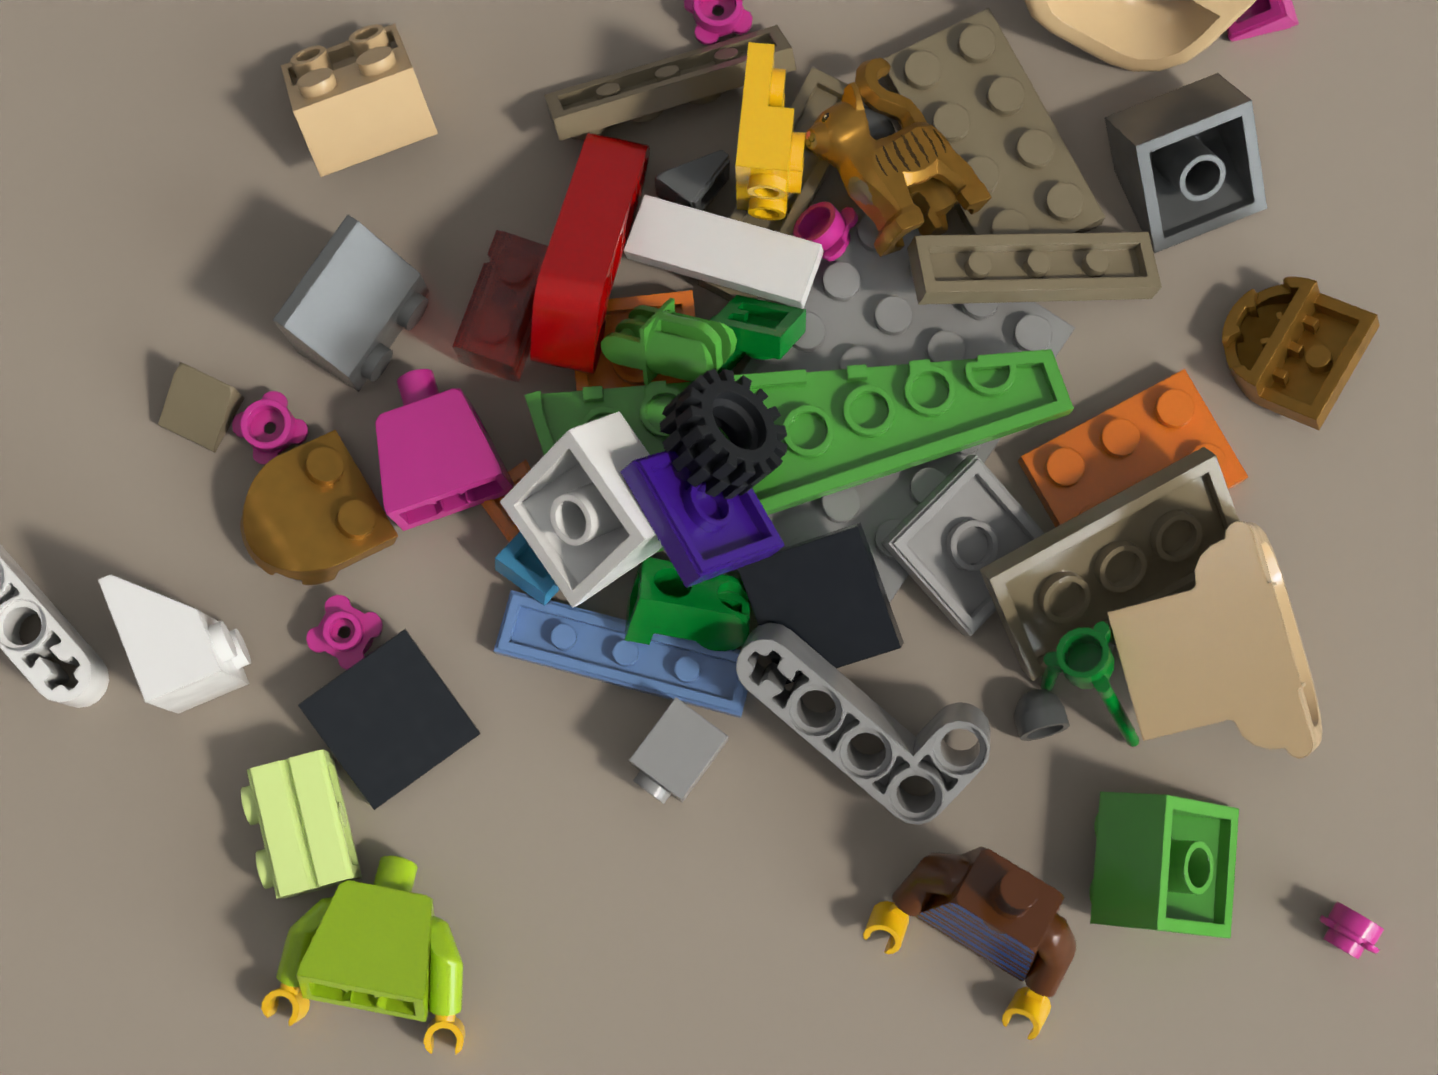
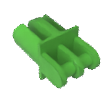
M669 298L659 309L645 305L636 306L629 313L628 319L622 320L616 326L615 332L609 333L602 340L601 350L610 362L643 370V380L646 385L658 374L693 382L708 370L716 369L718 371L734 353L737 338L734 330L724 323L676 313L674 298Z

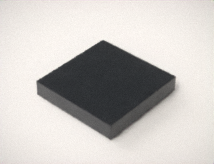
M861 522L782 548L768 558L738 568L758 625L767 623L782 624L792 630L835 668L899 649L904 644ZM772 650L769 654L771 661L779 664L781 656ZM800 670L796 671L792 682H795L797 676L801 673ZM787 678L786 684L792 683V682Z
M406 628L298 704L299 708L374 810L480 735L479 729Z

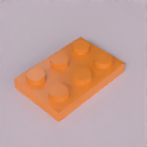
M1185 369L1022 455L1018 460L1019 465L1055 527L1202 447L1207 448L1217 456L1228 490L1248 478L1247 473Z

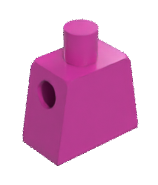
M417 369L401 375L397 379V386L403 406L380 414L375 421L383 504L386 514L403 531L480 505L484 501L494 500L507 495L515 485L477 411L460 388H452L439 393L434 373L430 369Z

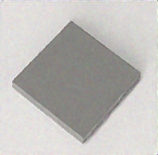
M968 455L881 544L962 635L971 636L996 611L979 569L1045 533L977 455Z

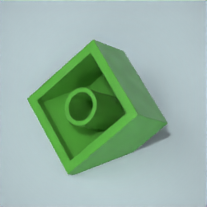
M1100 791L1099 812L1094 824L1096 836L1094 877L1089 890L1091 901L1090 924L1231 939L1239 808L1166 794Z

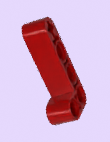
M594 133L587 134L536 283L532 311L531 361L589 374L595 373L601 355V342L605 335L608 300L644 187L650 145Z

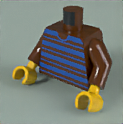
M982 846L961 855L937 852L924 857L893 893L892 900L894 902L883 901L874 905L863 933L865 940L875 930H884L891 935L884 953L894 954L902 945L909 924V916H913L1021 982L1025 980L1028 987H1022L1015 992L1003 1014L1002 1023L1007 1027L1013 1014L1026 1016L1033 1025L1027 1037L1028 1040L1035 1039L1042 1029L1051 1010L1050 1000L1047 997H1053L1056 994L1076 952L1075 937L1066 919L1058 914L1065 898L1064 895L1032 875L1029 871L1020 868L991 849Z

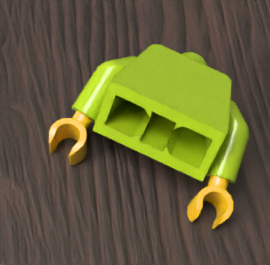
M391 855L383 856L380 858L373 885L351 880L342 881L338 885L333 897L320 899L288 930L276 977L281 982V985L263 999L261 1006L263 1014L269 1018L276 1013L280 996L286 997L292 1003L293 1011L289 1018V1026L306 1016L309 1011L310 1000L426 1022L428 1011L435 1014V1018L429 1023L425 1033V1049L432 1054L434 1050L433 1033L438 1029L446 1028L454 1032L456 1036L455 1055L458 1054L462 1049L466 1034L463 1023L455 1016V1014L462 1010L463 961L449 924L434 914L433 899L427 895L412 892L418 869L417 865L406 858Z

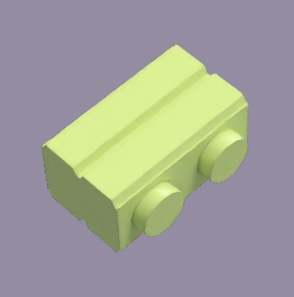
M316 750L247 770L250 785L241 788V800L249 824L260 825L265 849L256 851V865L260 880L265 889L274 887L276 898L287 899L339 885L342 881H355L362 878L333 753L326 750Z

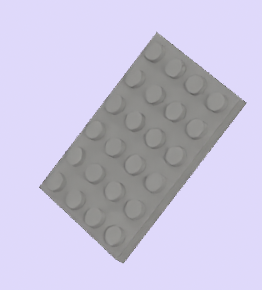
M857 206L855 211L859 217L858 222L849 231L851 238L845 252L834 261L821 259L804 309H806V332L780 360L774 358L768 360L751 358L740 374L806 369V372L846 369L850 365L866 364L867 367L908 364L912 360L930 359V362L975 359L977 355L1052 349L1056 358L1075 327L1037 302L918 305L907 250L914 236H922L918 228L903 236L905 246L901 250L880 257L874 246L875 239L879 233L876 225ZM1001 438L768 516L785 545L783 548L861 522L890 603L909 574L886 550L881 542L968 455H977L985 463Z

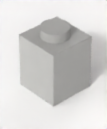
M676 697L629 759L631 765L639 770L633 781L663 804L670 795H673L683 803L724 748L729 736Z

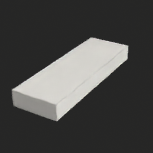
M644 195L624 248L627 259L804 309L824 253L820 243L649 195Z

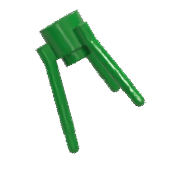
M1101 621L1093 629L1078 627L1068 631L1060 639L1056 652H1048L1044 656L1043 660L1046 668L1042 676L1041 689L1051 691L1060 672H1063L1065 678L1078 688H1095L1127 744L1131 747L1137 746L1139 744V737L1109 682L1114 671L1115 659L1108 644L1116 645L1112 630L1106 622Z

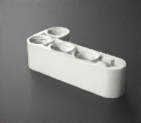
M0 544V648L36 690L48 700L76 708L91 706L101 699L108 687L109 674L105 663ZM38 614L42 625L40 634L33 642L23 645L19 634L21 624L29 616ZM56 656L63 662L77 666L78 668L75 670L74 676L78 684L74 688L65 686L69 681L68 674L58 663L49 661V659Z

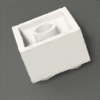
M620 411L569 429L500 501L572 608L592 597L663 547L620 472L633 460L650 455Z
M111 574L98 579L145 703L179 714L249 684L243 667L251 664V658L246 644L236 628L229 631L222 620L217 621L193 607Z

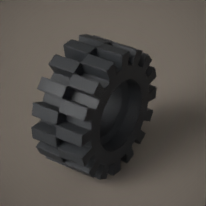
M716 369L708 370L672 399L662 412L666 418L660 422V432L670 435L662 442L666 452L676 451L678 457L671 463L678 472L684 467L691 472L687 479L691 485L696 488L702 482H705V494L715 497L722 492L724 499H733L738 494L742 496L778 468L783 462L781 458L787 453L788 445L781 442L787 436L785 426L775 425L774 423L781 416L777 407L774 406L767 409L763 403L769 396L761 388L753 393L749 390L752 380L742 375L735 381L734 372L727 369L722 370L719 374ZM719 428H721L724 431V433L728 436L729 440L722 434Z

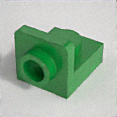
M736 295L717 315L712 316L710 319L724 323L733 329L737 338L734 353L720 367L717 373L719 374L724 369L732 370L746 354L754 359L768 360L774 358L780 360L806 332V309Z

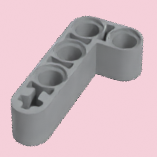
M767 623L756 627L749 633L738 655L736 671L739 681L743 686L895 817L906 823L919 825L936 818L983 769L989 759L990 726L988 718L981 709L970 703L957 702L949 704L940 710L917 736H914L798 635L782 624ZM772 650L781 656L779 664L772 662L766 668L757 662L759 655L765 657ZM800 670L801 673H799L793 683L792 689L787 690L784 687L787 678L792 682L796 671ZM812 690L824 691L834 700L835 707L824 713L814 712L803 703L802 695ZM960 728L974 733L978 742L970 749L962 751L949 747L943 740V737L949 731ZM871 733L882 740L885 748L879 753L863 754L856 750L852 745L851 739L857 734ZM910 776H923L933 784L934 789L927 795L915 796L907 793L900 783Z

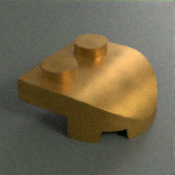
M1285 277L1281 285L1269 287L1258 293L1255 289L1249 290L1234 304L1224 323L1222 342L1233 379L1240 390L1251 401L1263 408L1320 430L1380 325L1377 314L1320 293L1317 281L1303 277Z
M336 430L282 453L266 463L250 485L240 520L243 543L255 563L270 575L278 573L288 578L302 580L303 585H317L334 580L340 570L393 545L398 537L397 532Z

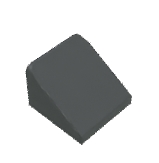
M719 150L658 174L655 177L656 195L660 199L704 211L729 180V155L723 150Z

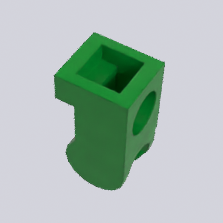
M649 557L640 563L628 596L625 641L650 645L653 634L693 640L704 648L713 651H729L744 644L749 635L750 601L743 581L722 574L686 588L671 561Z

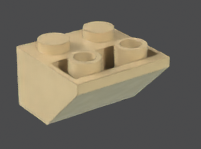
M376 24L360 28L353 32L346 42L327 49L324 46L308 47L297 52L291 58V62L281 65L293 113L320 177L438 134L396 24L387 27Z

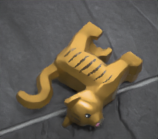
M875 58L864 61L856 69L855 82L848 84L844 88L840 102L824 110L818 116L815 123L806 131L805 143L807 148L812 150L819 158L837 168L848 196L875 223L879 233L875 239L874 246L879 256L882 257L901 250L905 246L903 236L918 228L921 235L944 234L948 230L946 214L954 205L960 203L964 210H968L972 215L979 212L992 197L972 167L953 150L947 139L938 129L927 123L922 112L912 100L898 93L888 91L879 84L878 80L890 72L891 66L887 60ZM863 102L872 111L896 119L901 125V130L878 140L872 138Z

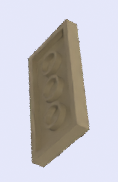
M990 8L982 10L884 58L891 66L890 72L884 76L891 92L898 93L912 100L922 112L927 123L938 129L947 139L953 150L972 167L992 197L979 212L972 215L968 210H964L960 203L954 205L969 235L1085 233L1103 223L1106 216Z
M1202 447L979 569L1022 671L1032 681L1043 676L1046 668L1043 660L1045 654L1056 652L1060 639L1070 630L1078 627L1093 629L1101 621L1106 622L1112 630L1107 612L1192 590L1196 585L1195 567L1200 556L1211 545L1226 539L1225 533L1228 526L1234 522H1239V518L1217 456L1207 448Z

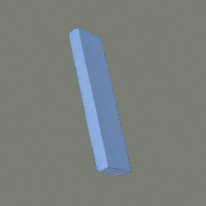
M510 591L494 648L496 654L674 700L677 697L685 704L738 718L742 717L748 690L739 681L736 671L737 658L741 650L713 651L704 648L693 640L653 634L650 645L625 641L626 620L578 607L572 608L571 605L551 600L544 606L529 594Z

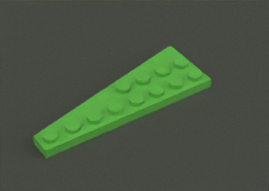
M1052 349L977 355L975 359L930 362V359L912 360L908 364L867 367L866 364L850 365L846 369L806 372V369L734 375L735 381L742 375L752 380L749 390L753 393L761 388L769 396L763 403L767 409L774 406L777 407L781 416L774 423L775 425L785 426L787 436L781 440V442L788 445L787 453L781 458L783 462L753 487L755 494L768 515L1070 415L1074 409ZM654 381L643 386L603 389L602 386L583 387L582 391L542 394L541 391H535L524 396L544 455L569 429L620 411L648 453L652 455L665 451L662 442L670 436L660 432V422L666 418L662 414L664 408L692 382L666 384V381ZM719 428L722 434L729 440L728 436L724 433V431L721 428Z

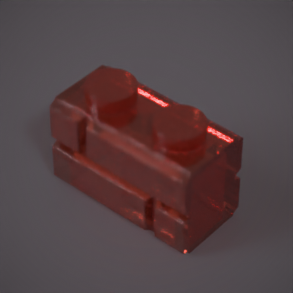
M496 230L487 254L490 262L483 264L452 346L460 363L519 383L531 349L533 300L540 268L548 248L547 245L505 231Z

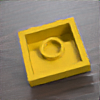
M748 42L735 164L737 209L748 210L750 216L758 219L780 220L785 218L787 214L789 193L801 194L806 133L793 132L794 108H784L786 69L774 68L775 44Z

